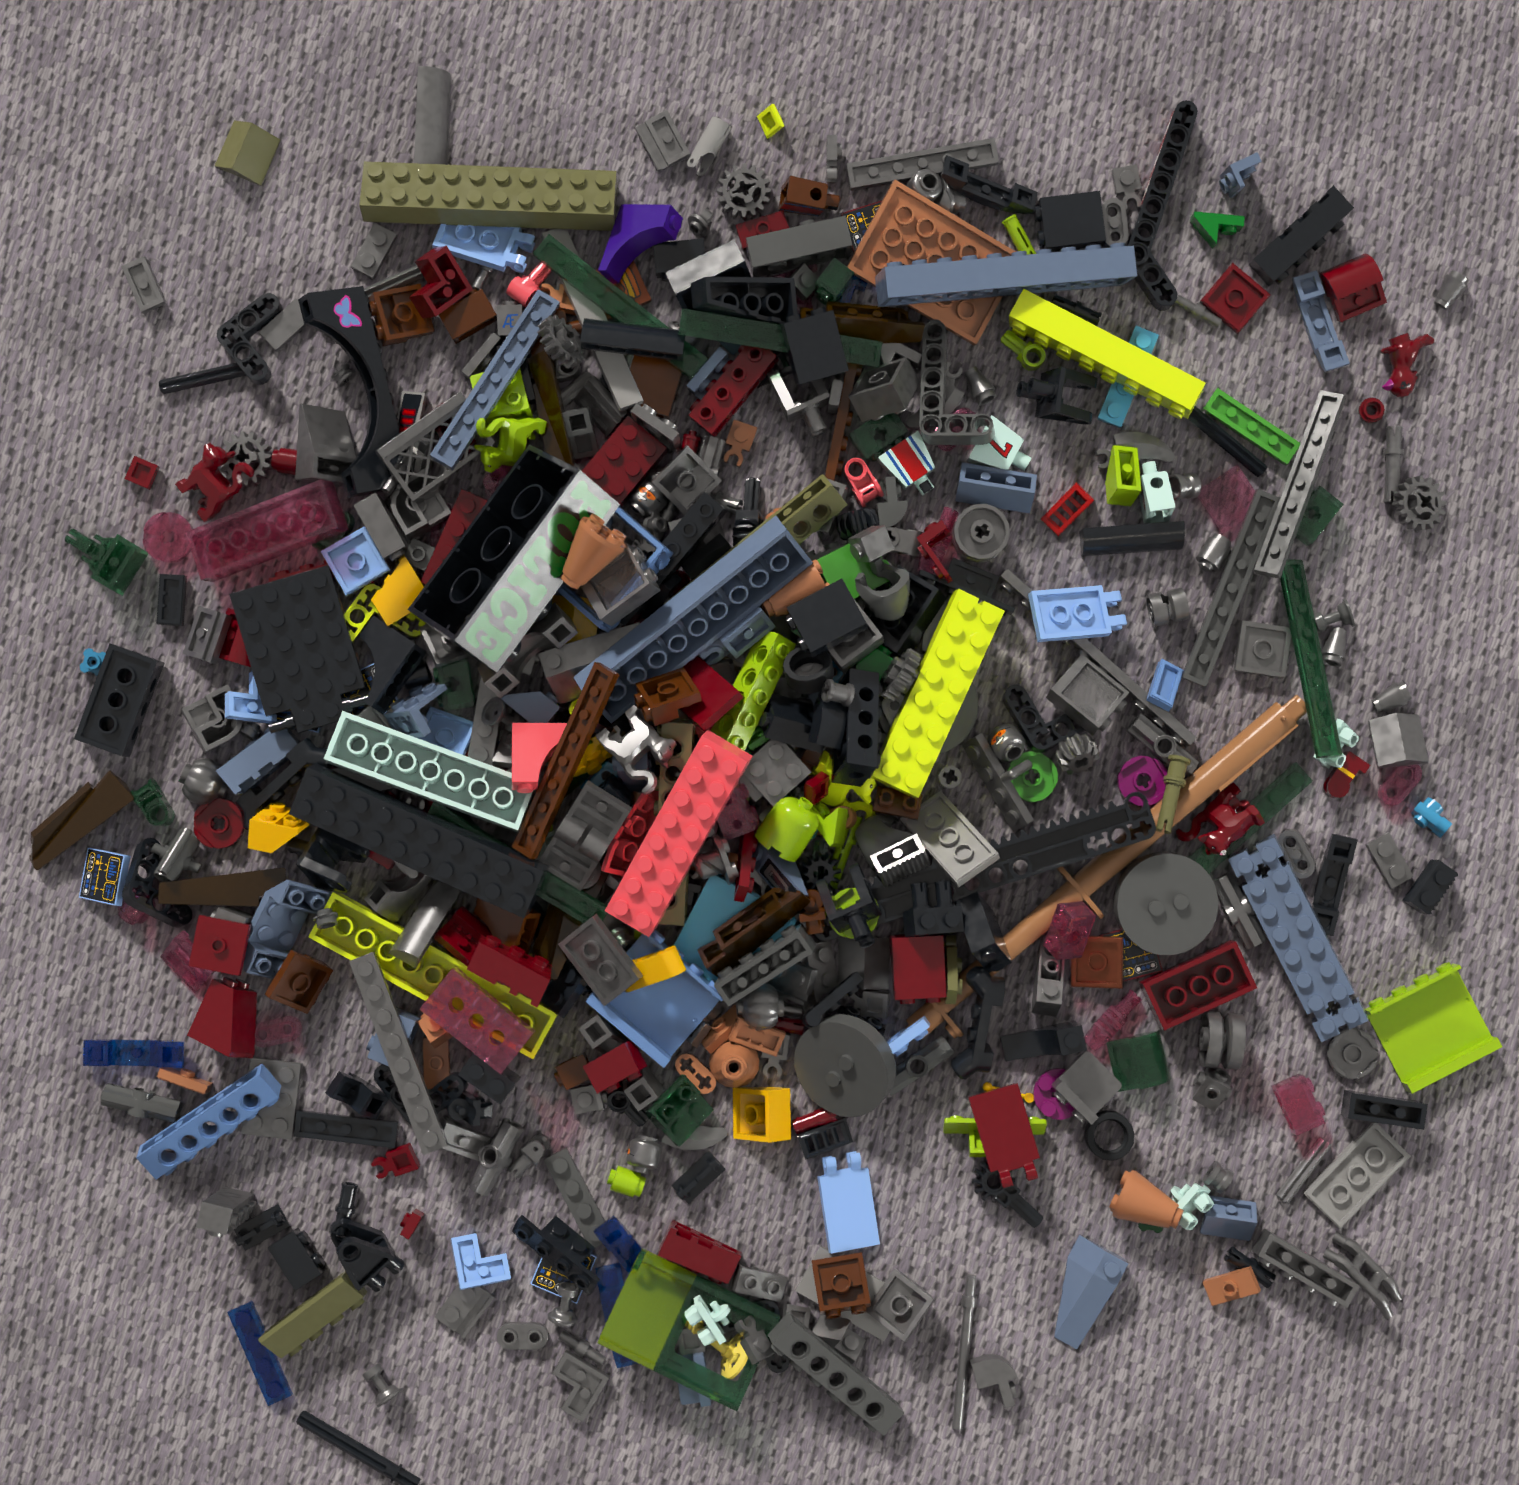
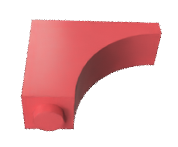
M512 723V790H517L519 793H531L533 790L538 789L541 772L545 764L553 756L567 723Z

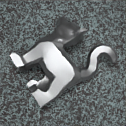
M633 705L625 711L632 728L630 732L621 737L622 732L616 725L611 733L604 728L596 735V738L608 753L616 757L628 777L632 780L645 779L647 781L642 793L650 794L657 786L655 774L647 769L636 770L634 766L651 750L654 759L665 769H668L667 762L673 756L676 742L673 739L660 737L651 725L641 720L639 709Z

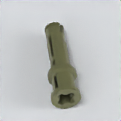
M1179 755L1168 756L1169 768L1167 775L1163 777L1166 787L1156 831L1161 833L1164 823H1166L1164 834L1172 833L1180 790L1186 785L1185 773L1187 766L1191 764L1189 758Z

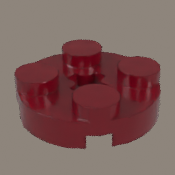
M222 798L214 799L208 804H201L194 814L193 829L195 836L207 847L217 849L230 847L237 843L243 835V812L233 801ZM216 817L218 819L224 818L225 822L223 824L225 827L223 829H214L213 826L216 824L214 819Z

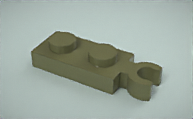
M946 935L944 951L947 997H945V1004L956 1005L957 995H962V979H958V973H961L962 958H957L956 935Z

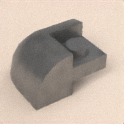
M425 468L422 469V470H420V471L417 472V473H418V474H424ZM412 475L409 477L407 486L413 494L422 489L423 477ZM427 478L426 485L432 482L433 480ZM398 484L391 498L390 506L392 512L408 538H415L430 532L431 527L448 519L451 514L436 485L412 502L400 484Z
M228 684L181 709L193 732V736L205 753L230 741L238 734L242 727V720L225 718V693L231 691Z

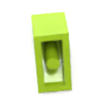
M1113 445L1105 481L1107 504L1131 507L1140 494L1141 480L1138 448Z

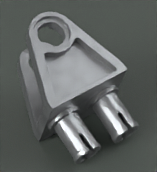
M778 370L767 373L787 423L798 418L804 419L812 439L826 433L825 429L827 427L818 409L829 405L830 395L822 378L808 382L813 392L812 398L800 404L799 401L793 402Z

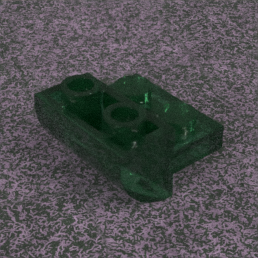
M1159 1030L1106 1042L1113 1075L1122 1085L1118 1092L1137 1088L1145 1089L1171 1080Z
M681 1074L648 1109L646 1114L656 1127L660 1128L676 1146L680 1147L714 1109L700 1095L701 1092L686 1075Z

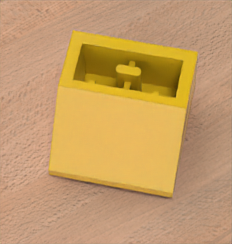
M271 803L249 820L248 849L273 853L304 830L310 823L290 815L291 808L285 807L284 804Z

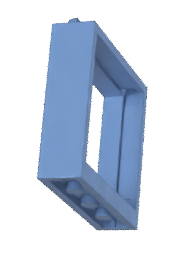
M619 506L615 514L656 549L645 564L657 574L659 570L668 565L673 552ZM637 572L611 606H614L645 583L639 572ZM565 583L557 590L598 628L609 633L610 630L617 627L620 623L618 621L613 626H610L601 621L595 610Z

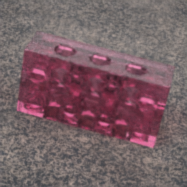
M457 967L450 970L420 1008L422 1012L499 1074L504 1072L536 1032ZM454 997L462 999L464 1007L461 1011L453 1007L452 1001ZM474 1014H480L484 1018L482 1027L474 1025L472 1021ZM494 1030H500L504 1034V1041L502 1043L494 1041L492 1037Z

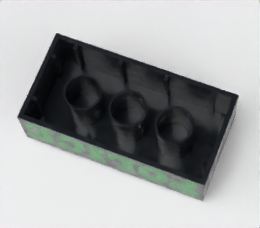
M529 444L408 610L451 643L497 673L503 664H508L517 657L521 649V640L533 623L541 621L549 613L552 607V597L564 582L561 579L563 575L562 570L582 517H589L591 514H595L605 522L603 525L610 529L613 524L612 515L620 504L580 469Z

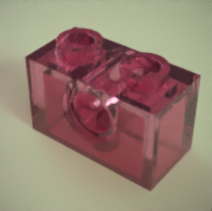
M1083 901L1057 904L1043 946L1056 960L1082 958L1096 915Z

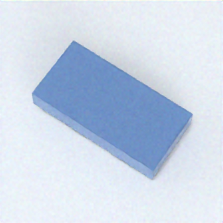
M1161 659L1157 664L1146 700L1169 712L1173 707L1184 670Z

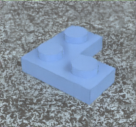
M252 671L249 673V694L232 691L225 693L226 719L266 724L276 722L277 714L269 717L265 715Z
M925 1016L908 1028L904 1027L887 1040L892 1053L896 1057L908 1049L911 1040L919 1041L929 1033L927 1029L930 1027V1022Z
M476 1233L451 1238L460 1290L511 1280L506 1253L481 1258Z

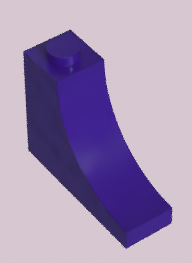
M621 204L598 271L611 284H619L627 267L642 252L656 244L676 240L683 218L672 205Z

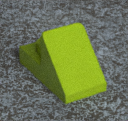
M820 801L812 807L819 819L817 829L830 847L840 848L844 844L848 809L839 807L830 814L828 807Z

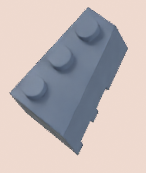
M268 727L262 737L251 741L242 752L228 760L216 772L235 795H243L249 788L257 787L289 760L286 754L300 743L291 731L285 729L271 734Z

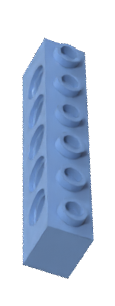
M260 1064L140 1145L136 1158L155 1179L162 1175L167 1176L177 1168V1165L183 1161L189 1162L202 1148H210L220 1136L232 1133L238 1127V1124L244 1120L249 1121L253 1119L259 1110L265 1106L270 1107L274 1105L279 1099L281 1084L263 1064ZM247 1094H254L257 1097L250 1098L247 1096ZM226 1108H234L236 1111L231 1112ZM210 1121L216 1125H208L206 1122ZM186 1135H191L195 1137V1139H189L186 1137ZM165 1149H171L174 1152L170 1153L167 1152Z

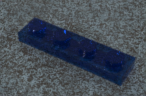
M251 1300L229 1310L227 1313L267 1405L270 1406L292 1396L293 1393L277 1356L258 1341V1338L265 1332V1328L253 1301Z

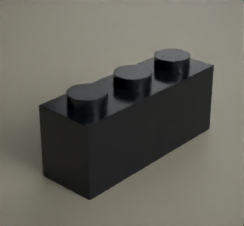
M1344 1090L1341 1115L1349 1119L1424 1130L1428 1104L1417 1100Z

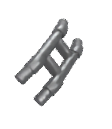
M1336 1232L1331 1241L1339 1244L1355 1257L1351 1262L1347 1257L1327 1248L1323 1258L1334 1263L1343 1272H1346L1371 1297L1384 1318H1391L1394 1314L1389 1306L1390 1303L1378 1288L1382 1284L1394 1302L1400 1301L1402 1296L1395 1279L1390 1274H1387L1355 1240ZM1362 1265L1373 1273L1370 1282L1359 1272Z

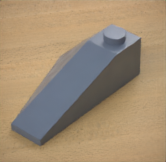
M1080 1234L1067 1257L1066 1272L1054 1334L1055 1338L1075 1349H1078L1128 1266V1262L1124 1258Z

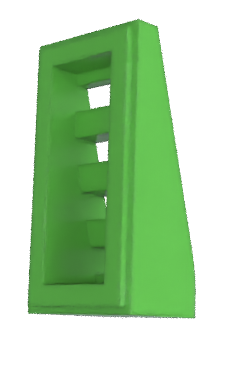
M756 726L747 747L750 751H754L771 739L765 738L761 726Z

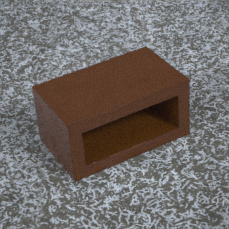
M473 289L463 296L464 299L454 303L439 314L455 344L497 321V314L482 289L478 291Z

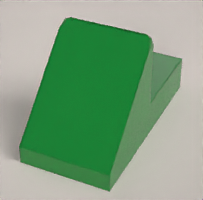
M1195 211L1190 217V223L1212 249L1217 244L1218 230H1221V234L1235 235L1236 232H1240L1244 227L1245 216Z

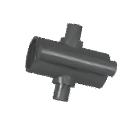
M183 827L182 830H179L170 846H162L158 843L153 845L151 852L159 855V858L162 859L153 873L154 877L159 881H178L183 870L199 873L202 864L194 861L192 855L200 841L192 835V831L189 828Z

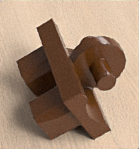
M878 786L873 812L918 821L923 795L920 794L919 798H913L896 789Z
M810 889L807 890L810 903L799 913L800 923L806 922L808 935L823 933V927H825L824 919L827 916L819 891Z

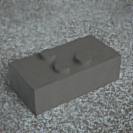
M846 215L815 222L813 219L805 220L799 223L800 226L747 237L746 251L752 277H762L797 269L804 263L807 266L850 257L852 241Z

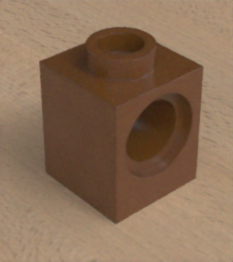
M585 1052L555 1067L557 1072L554 1073V1076L560 1087L564 1085L565 1089L568 1090L589 1080L582 1067L589 1063Z

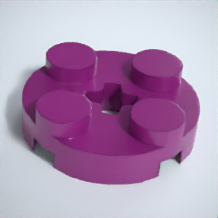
M1149 756L1133 757L1126 761L1118 772L1117 786L1119 792L1124 799L1132 792L1142 793L1146 797L1149 806L1153 805L1164 796L1166 785L1164 784L1163 777L1167 775V770L1155 758ZM1141 774L1143 777H1149L1146 788L1142 785H1137L1138 775ZM1137 796L1129 799V802L1136 806L1143 805L1142 800Z
M1053 1068L1045 1071L1038 1078L1033 1088L1034 1102L1038 1109L1045 1116L1056 1120L1072 1117L1073 1114L1071 1112L1074 1110L1068 1102L1063 1105L1060 1101H1057L1056 1097H1052V1092H1056L1051 1084L1066 1070L1063 1068Z

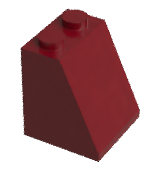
M905 934L889 935L894 999L900 1000V1004H914L915 999H925V1003L941 1002V998L947 997L943 935L905 937Z
M224 977L223 980L212 979L187 1036L228 1057L253 1058L255 1054L257 992L249 988L250 984L238 978L236 980Z

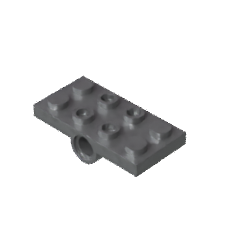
M587 781L539 861L550 866L549 872L581 891L632 807L592 782Z

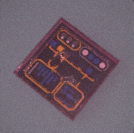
M1237 464L1202 487L1198 499L1221 534H1224L1244 521L1255 490Z

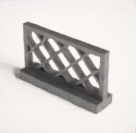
M461 391L375 451L412 502L481 453L474 446H469L464 453V458L457 463L453 471L447 470V467L444 466L443 474L439 477L428 475L430 460L435 461L430 457L432 444L439 442V440L433 439L435 428L439 425L447 427L450 425L443 422L452 417V422L456 413L465 402L466 398ZM431 432L430 439L423 438L426 434ZM490 436L485 438L487 442L483 445L491 446L495 441ZM418 440L429 442L427 457L412 454L414 443ZM410 447L409 453L402 452ZM468 449L475 450L474 452L468 455ZM397 455L408 456L407 470H396L390 460ZM412 457L426 459L424 474L410 472ZM400 474H406L405 481L402 479ZM409 475L424 478L422 489L415 494L407 486ZM427 478L434 479L432 482L426 485Z

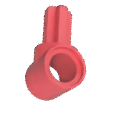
M540 262L528 276L515 277L507 288V295L526 308L537 290H540V284L551 273V268L545 262Z

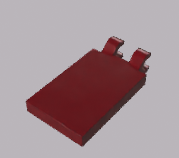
M697 656L683 667L700 691L702 701L679 710L706 732L743 699V696L727 680Z
M1018 1083L969 1096L968 1100L989 1171L994 1172L998 1170L1002 1187L1013 1186L1009 1171L1021 1167L1024 1168L1028 1181L1037 1179L1038 1175L1033 1160L1040 1158Z

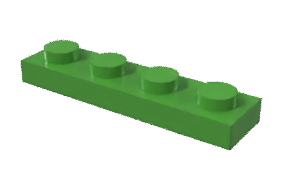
M1219 388L1214 391L1202 411L1285 466L1288 465L1300 446V442Z

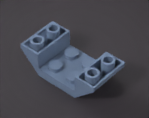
M288 879L265 891L250 923L251 929L244 959V971L249 974L274 979L292 949L308 913L317 914V911L324 909L331 892Z

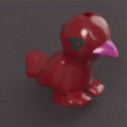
M1405 333L1389 339L1390 346L1381 349L1380 353H1389V359L1393 368L1389 380L1382 388L1390 391L1397 397L1408 396L1413 391L1418 379L1416 376L1417 371H1411L1410 368L1416 360L1418 351L1423 346L1432 345L1435 341L1434 338L1424 334L1423 336H1418L1415 340H1411L1409 333Z

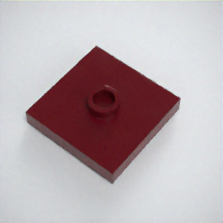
M199 915L189 966L241 976L251 925Z

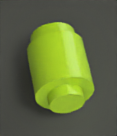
M617 1166L616 1170H610L607 1184H610L611 1191L632 1198L633 1196L640 1197L646 1177L641 1176L639 1172Z

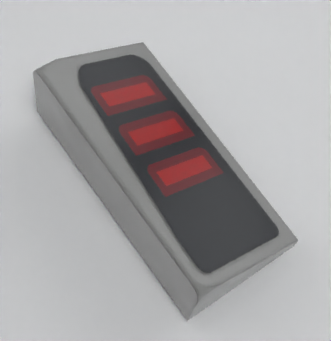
M402 391L397 415L400 423L399 433H402L423 418L427 401L426 393Z

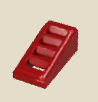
M1076 482L1043 515L1041 520L1059 536L1094 501V498ZM1074 492L1085 501L1082 505L1072 496ZM1067 499L1077 508L1075 512L1064 503ZM1060 506L1071 516L1068 520L1057 510ZM1052 514L1063 523L1061 527L1050 518Z

